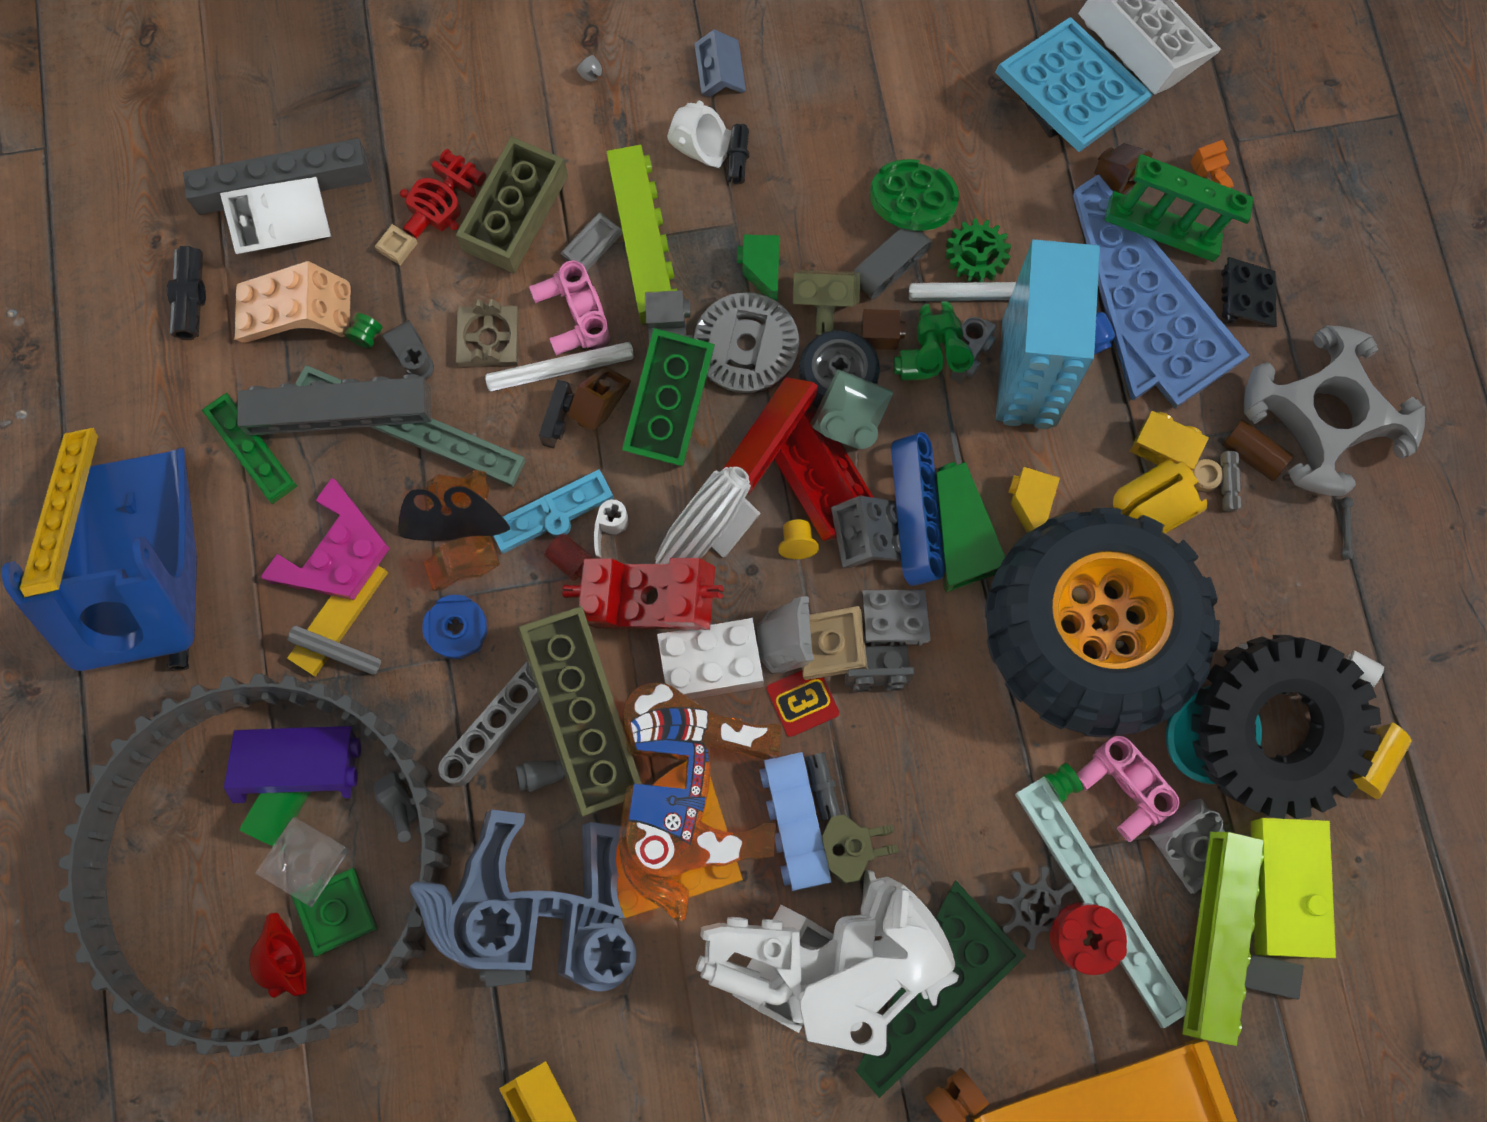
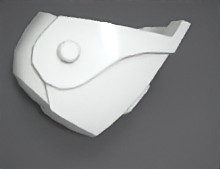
M699 100L696 104L687 103L686 106L680 107L676 111L667 138L669 143L681 153L705 165L719 168L727 157V150L730 149L732 131L726 129L720 116L711 107L705 106Z

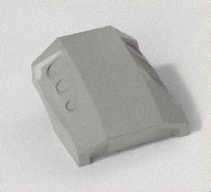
M809 596L794 598L786 605L767 611L756 627L759 658L771 673H785L793 669L805 667L814 661L809 619Z

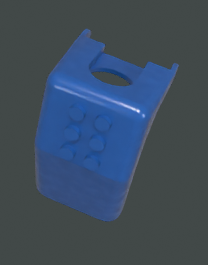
M184 447L170 452L90 466L59 590L24 597L20 590L24 574L22 568L15 561L6 562L2 567V581L10 597L67 666L75 671H86L181 653L189 649L193 644L195 638L197 552Z

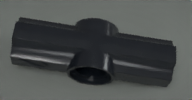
M179 246L178 249L174 250L173 280H169L167 284V297L171 305L170 334L175 338L183 340H194L195 337H199L200 306H204L206 302V289L202 280L203 252L191 246Z

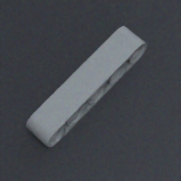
M528 662L520 668L439 763L438 772L444 781L457 787L464 786L470 782L538 703L540 698ZM519 689H526L528 691L526 700L522 703H514V693ZM499 713L506 714L505 724L500 728H493L491 724L493 717ZM476 738H484L485 746L483 750L478 753H472L470 750L472 741ZM460 762L463 765L462 774L457 778H450L449 768L454 763Z

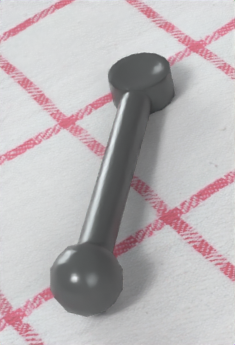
M1344 497L1341 500V505L1344 508V548L1342 549V555L1344 560L1353 558V550L1351 548V507L1354 505V501L1351 497Z

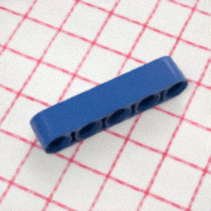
M919 432L897 439L891 445L902 571L905 580L911 586L942 579L945 573L933 448L927 434Z

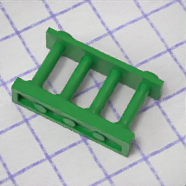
M1140 154L1137 159L1133 179L1136 184L1127 196L1116 191L1112 193L1108 200L1104 221L1215 262L1220 256L1224 234L1222 231L1232 219L1248 224L1251 218L1254 197ZM1148 187L1164 192L1155 206L1139 201ZM1176 198L1193 203L1182 217L1167 211ZM1205 208L1220 214L1211 227L1194 222Z

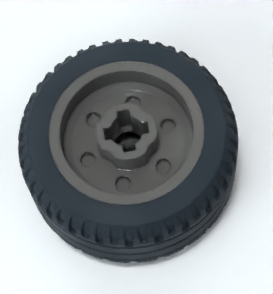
M832 330L831 332L828 331L818 335L806 346L799 363V380L814 382L818 385L817 396L812 403L813 406L819 407L838 369L878 384L880 374L878 356L872 345L862 336L854 332Z

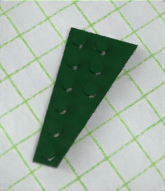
M956 880L953 882L935 919L949 942L955 961L953 972L959 975L958 980L939 992L935 1006L931 1005L929 998L924 999L921 992L918 993L887 1024L885 1052L878 1056L864 1053L855 1071L879 1098L1026 957ZM903 987L895 993L888 1009L906 992Z

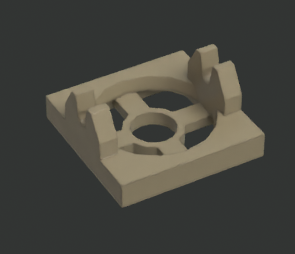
M477 299L473 303V307H458L456 364L458 367L518 366V306H501L499 302L493 299H489V303L485 304L480 299ZM496 316L505 321L510 332H499L497 328L493 327L494 317ZM484 317V326L478 332L466 333L467 328L474 320ZM485 331H493L496 333L497 338L494 343L485 345L481 343L480 336ZM500 342H509L503 351L497 352L493 350ZM466 343H478L483 348V353L479 349L471 352Z

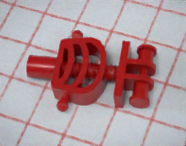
M445 149L440 156V162L442 164L446 163L449 166L446 168L435 160L431 164L434 173L444 179L443 183L432 178H422L416 181L410 192L407 189L400 191V196L406 198L405 203L409 211L413 213V216L402 228L403 231L417 240L429 224L439 231H444L448 226L451 230H457L459 224L455 220L460 216L461 207L453 190L457 187L473 198L476 191L473 184L469 183L468 180L471 179L475 185L481 186L486 179V173L475 169V164L472 162L464 165V157L461 155L455 156L449 149ZM446 198H449L452 201V205L450 208L444 201L446 200ZM439 208H441L444 211L442 215L438 210Z

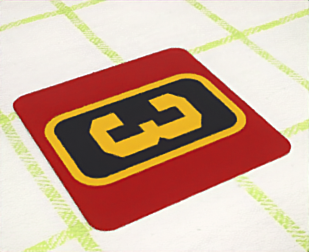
M801 670L767 686L768 694L789 737H793L839 716L838 707L824 677L805 680Z

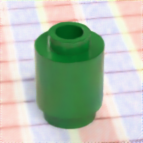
M920 349L900 350L899 356H894V375H900L901 381L931 378L922 376L917 371L915 360Z

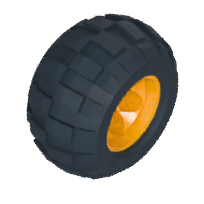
M1093 508L1091 512L1077 513V511L1063 513L1048 519L1046 523L1035 528L1033 531L1027 532L1011 548L999 566L988 593L985 607L989 653L993 663L998 666L1006 680V687L1020 703L1023 701L1038 713L1039 718L1057 728H1067L1090 737L1135 734L1156 726L1182 709L1204 684L1210 673L1212 657L1218 649L1220 620H1216L1214 605L1217 603V594L1211 577H1203L1194 563L1199 557L1184 539L1178 544L1171 537L1163 533L1165 525L1145 515L1135 519L1121 514L1122 509ZM1104 587L1114 588L1118 598L1110 599L1107 597ZM1076 588L1084 589L1088 594L1087 602L1080 604L1074 601L1072 590ZM1126 611L1136 613L1139 617V624L1130 623L1126 618ZM1103 617L1106 623L1101 628L1095 630L1092 625ZM1068 620L1072 622L1075 626V633L1069 634L1065 632L1061 626V621ZM1116 641L1125 642L1129 647V653L1124 655L1118 652L1115 646ZM1084 645L1092 646L1096 650V659H1092L1083 653Z

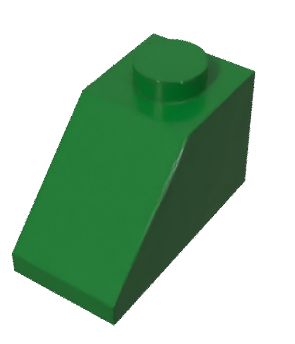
M744 234L743 246L737 245V264H743V276L763 295L778 301L780 235Z

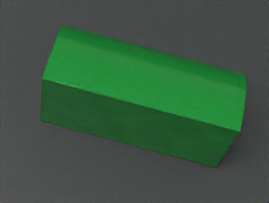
M311 791L260 793L239 830L257 840L279 848Z

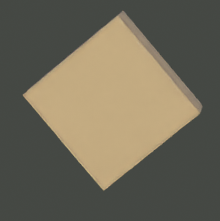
M391 224L374 247L377 252L401 266L418 242L416 238Z

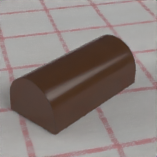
M1243 419L1222 444L1229 451H1236L1240 459L1271 481H1274L1294 457L1292 453Z

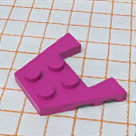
M331 478L316 501L339 516L303 568H299L277 554L261 578L271 584L278 583L288 585L291 588H303L321 594L354 600L390 547L361 513L343 487L335 479Z

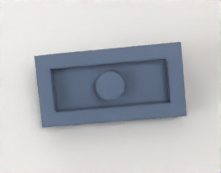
M713 29L694 43L702 95L711 97L724 87L740 93L746 91L739 40Z

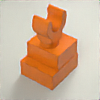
M1220 140L1198 148L1190 161L1197 175L1206 179L1211 178V181L1229 188L1234 187L1232 179L1225 172L1230 163L1225 154L1228 149L1224 141Z

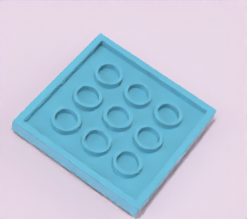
M1071 17L1000 63L995 71L1007 85L1078 152L1146 104L1153 95Z

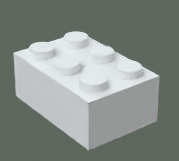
M753 618L710 625V630L684 629L657 634L665 685L673 693L669 703L763 687L764 680Z

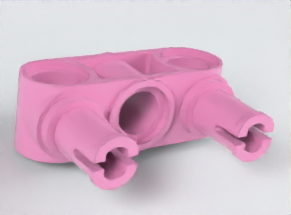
M574 260L567 261L557 273L553 274L554 277L529 286L535 304L560 294L561 297L565 296L575 324H577L574 326L575 329L549 338L556 356L580 346L582 349L586 347L587 349H598L608 344L610 333L607 320L596 289L592 286L582 263ZM573 276L581 277L577 282H568L569 278ZM595 327L602 329L600 333L595 335L588 333Z
M1114 736L1104 742L1095 750L1093 759L1076 773L1083 785L1084 791H1087L1106 774L1112 775L1121 789L1136 802L1138 810L1117 827L1119 833L1128 842L1133 841L1150 825L1156 826L1162 823L1167 817L1173 815L1178 810L1179 797L1176 792L1163 779L1157 768L1126 737ZM1111 745H1117L1121 748L1123 752L1122 760L1118 761L1111 757L1109 752ZM1156 795L1162 796L1167 802V808L1164 812L1159 811L1154 805Z

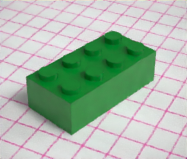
M653 328L622 448L623 451L684 466L715 344Z

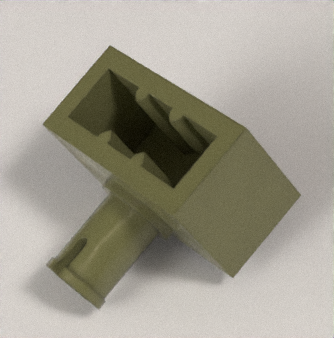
M800 270L794 273L793 304H807L817 307L815 330L817 335L834 330V310L836 307H853L859 303L860 272Z

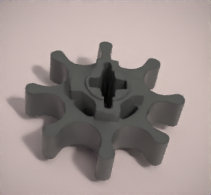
M1047 866L1038 867V878L1032 884H1026L1020 872L1012 871L1010 877L1018 886L1016 895L1011 898L996 895L994 898L996 903L1009 904L1013 910L1012 919L1008 923L1002 924L1000 926L1001 930L1009 933L1014 927L1023 926L1027 931V939L1024 946L1029 950L1035 949V938L1040 932L1047 931L1050 934V929L1059 911L1063 909L1061 905L1062 896L1074 889L1073 884L1065 882L1060 888L1052 890L1046 882V877L1049 873ZM1038 902V904L1043 905V911H1038L1035 914V911L1030 910L1031 903L1036 904Z

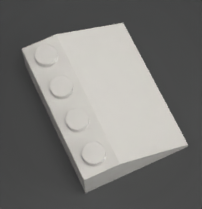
M1087 0L1078 13L1085 21L1086 26L1099 35L1104 41L1105 46L1114 51L1123 61L1124 66L1133 71L1142 81V84L1149 91L1153 92L1154 95L1174 86L1221 50L1174 0Z

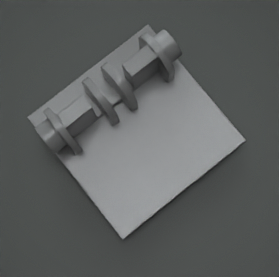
M863 590L865 644L870 643L871 646L886 645L889 642L890 646H894V642H899L900 646L905 642V644H918V646H922V643L930 641L925 590Z

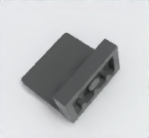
M858 496L831 507L843 568H852L874 559L902 562L896 501Z
M908 645L865 647L868 669H851L845 673V687H853L854 692L871 691L872 686H885L886 691H899L904 689V685H909L914 676V668L909 667Z

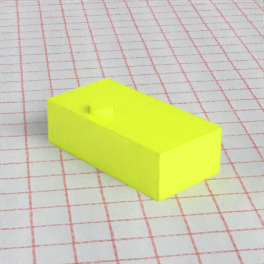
M1260 818L1251 821V837L1264 840V860L1260 866L1258 881L1260 891L1256 899L1254 912L1255 955L1336 958L1330 821Z

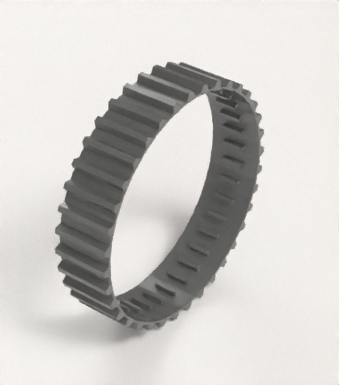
M254 674L250 683L244 684L229 676L222 678L218 689L210 690L198 684L191 687L190 698L178 702L167 698L161 702L162 713L152 719L140 716L134 721L136 732L127 741L116 738L110 744L114 755L106 765L95 764L90 773L96 781L89 793L78 794L74 801L82 810L78 816L77 823L69 824L65 827L64 834L72 839L70 854L59 858V867L69 871L68 886L59 891V900L69 902L72 917L63 925L66 933H77L81 948L74 957L77 963H90L96 974L90 983L95 991L109 990L115 996L111 1009L116 1014L133 1013L138 1016L137 1029L142 1033L166 1032L165 1044L177 1047L196 1044L198 1054L208 1055L229 1051L230 1057H240L262 1052L266 1054L298 1048L300 1044L322 1041L329 1038L330 1030L352 1027L359 1022V1010L379 1008L383 1005L385 1000L382 991L390 985H403L408 979L403 968L408 964L410 958H422L426 952V949L420 942L425 935L426 929L419 907L415 902L411 913L406 915L405 919L408 921L400 939L394 940L392 944L394 949L383 965L376 966L373 970L376 974L366 986L356 987L351 991L354 996L345 1004L328 1007L327 1011L329 1014L316 1021V1018L304 1019L299 1021L301 1028L288 1033V1027L271 1029V1038H258L259 1030L242 1031L241 1037L229 1035L230 1028L223 1027L209 1030L201 1027L202 1021L186 1020L176 1014L177 1009L165 1007L154 996L155 993L147 990L138 979L134 970L128 965L116 940L108 911L106 889L107 862L114 828L128 795L155 758L187 730L214 715L224 714L223 712L238 706L246 708L250 707L252 703L263 701L269 704H278V700H289L305 707V702L317 703V708L329 714L332 708L344 711L341 718L355 725L359 719L367 726L363 732L366 736L374 741L380 738L387 747L382 752L386 757L392 760L396 759L402 770L398 775L401 780L409 783L413 798L409 799L410 803L418 810L420 826H416L417 833L421 834L422 851L421 855H418V862H421L419 881L440 884L441 870L451 866V857L442 854L441 843L442 839L450 835L449 826L438 822L436 811L444 803L441 796L430 791L426 786V783L432 777L429 769L412 760L416 750L410 743L394 734L395 728L349 696H341L327 686L317 682L310 687L294 676L286 675L279 684L264 674Z

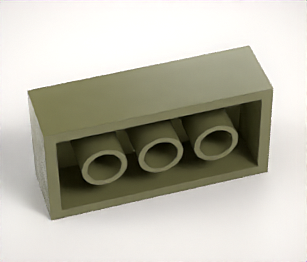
M511 136L456 233L462 251L515 274L568 178L565 160Z

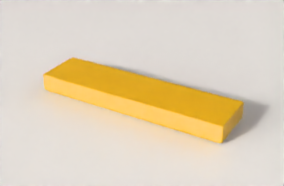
M378 565L354 600L330 596L307 630L340 643L388 572ZM298 645L294 647L287 657L288 660L315 677L329 658Z

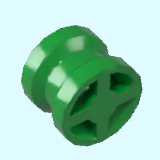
M356 313L353 317L354 324L352 327L347 328L344 335L353 343L366 349H372L374 345L373 338L375 335L380 334L383 327L373 318L362 313Z
M1066 762L1061 764L1055 773L1049 772L1043 775L1061 803L1065 802L1067 796L1071 793L1077 794L1083 790V785L1078 775Z

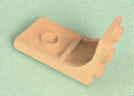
M310 261L238 283L236 286L234 340L246 343L296 328L320 329L340 337H345L344 334L347 328H350V283Z

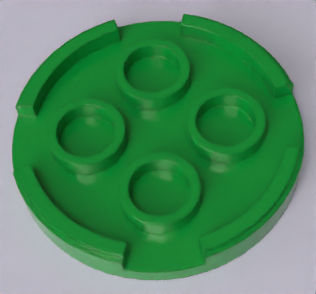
M903 159L890 162L879 169V172L871 182L869 196L875 211L887 222L907 230L926 231L941 227L951 220L958 206L959 190L953 178L943 169L939 168L936 170L930 166L919 164V160Z

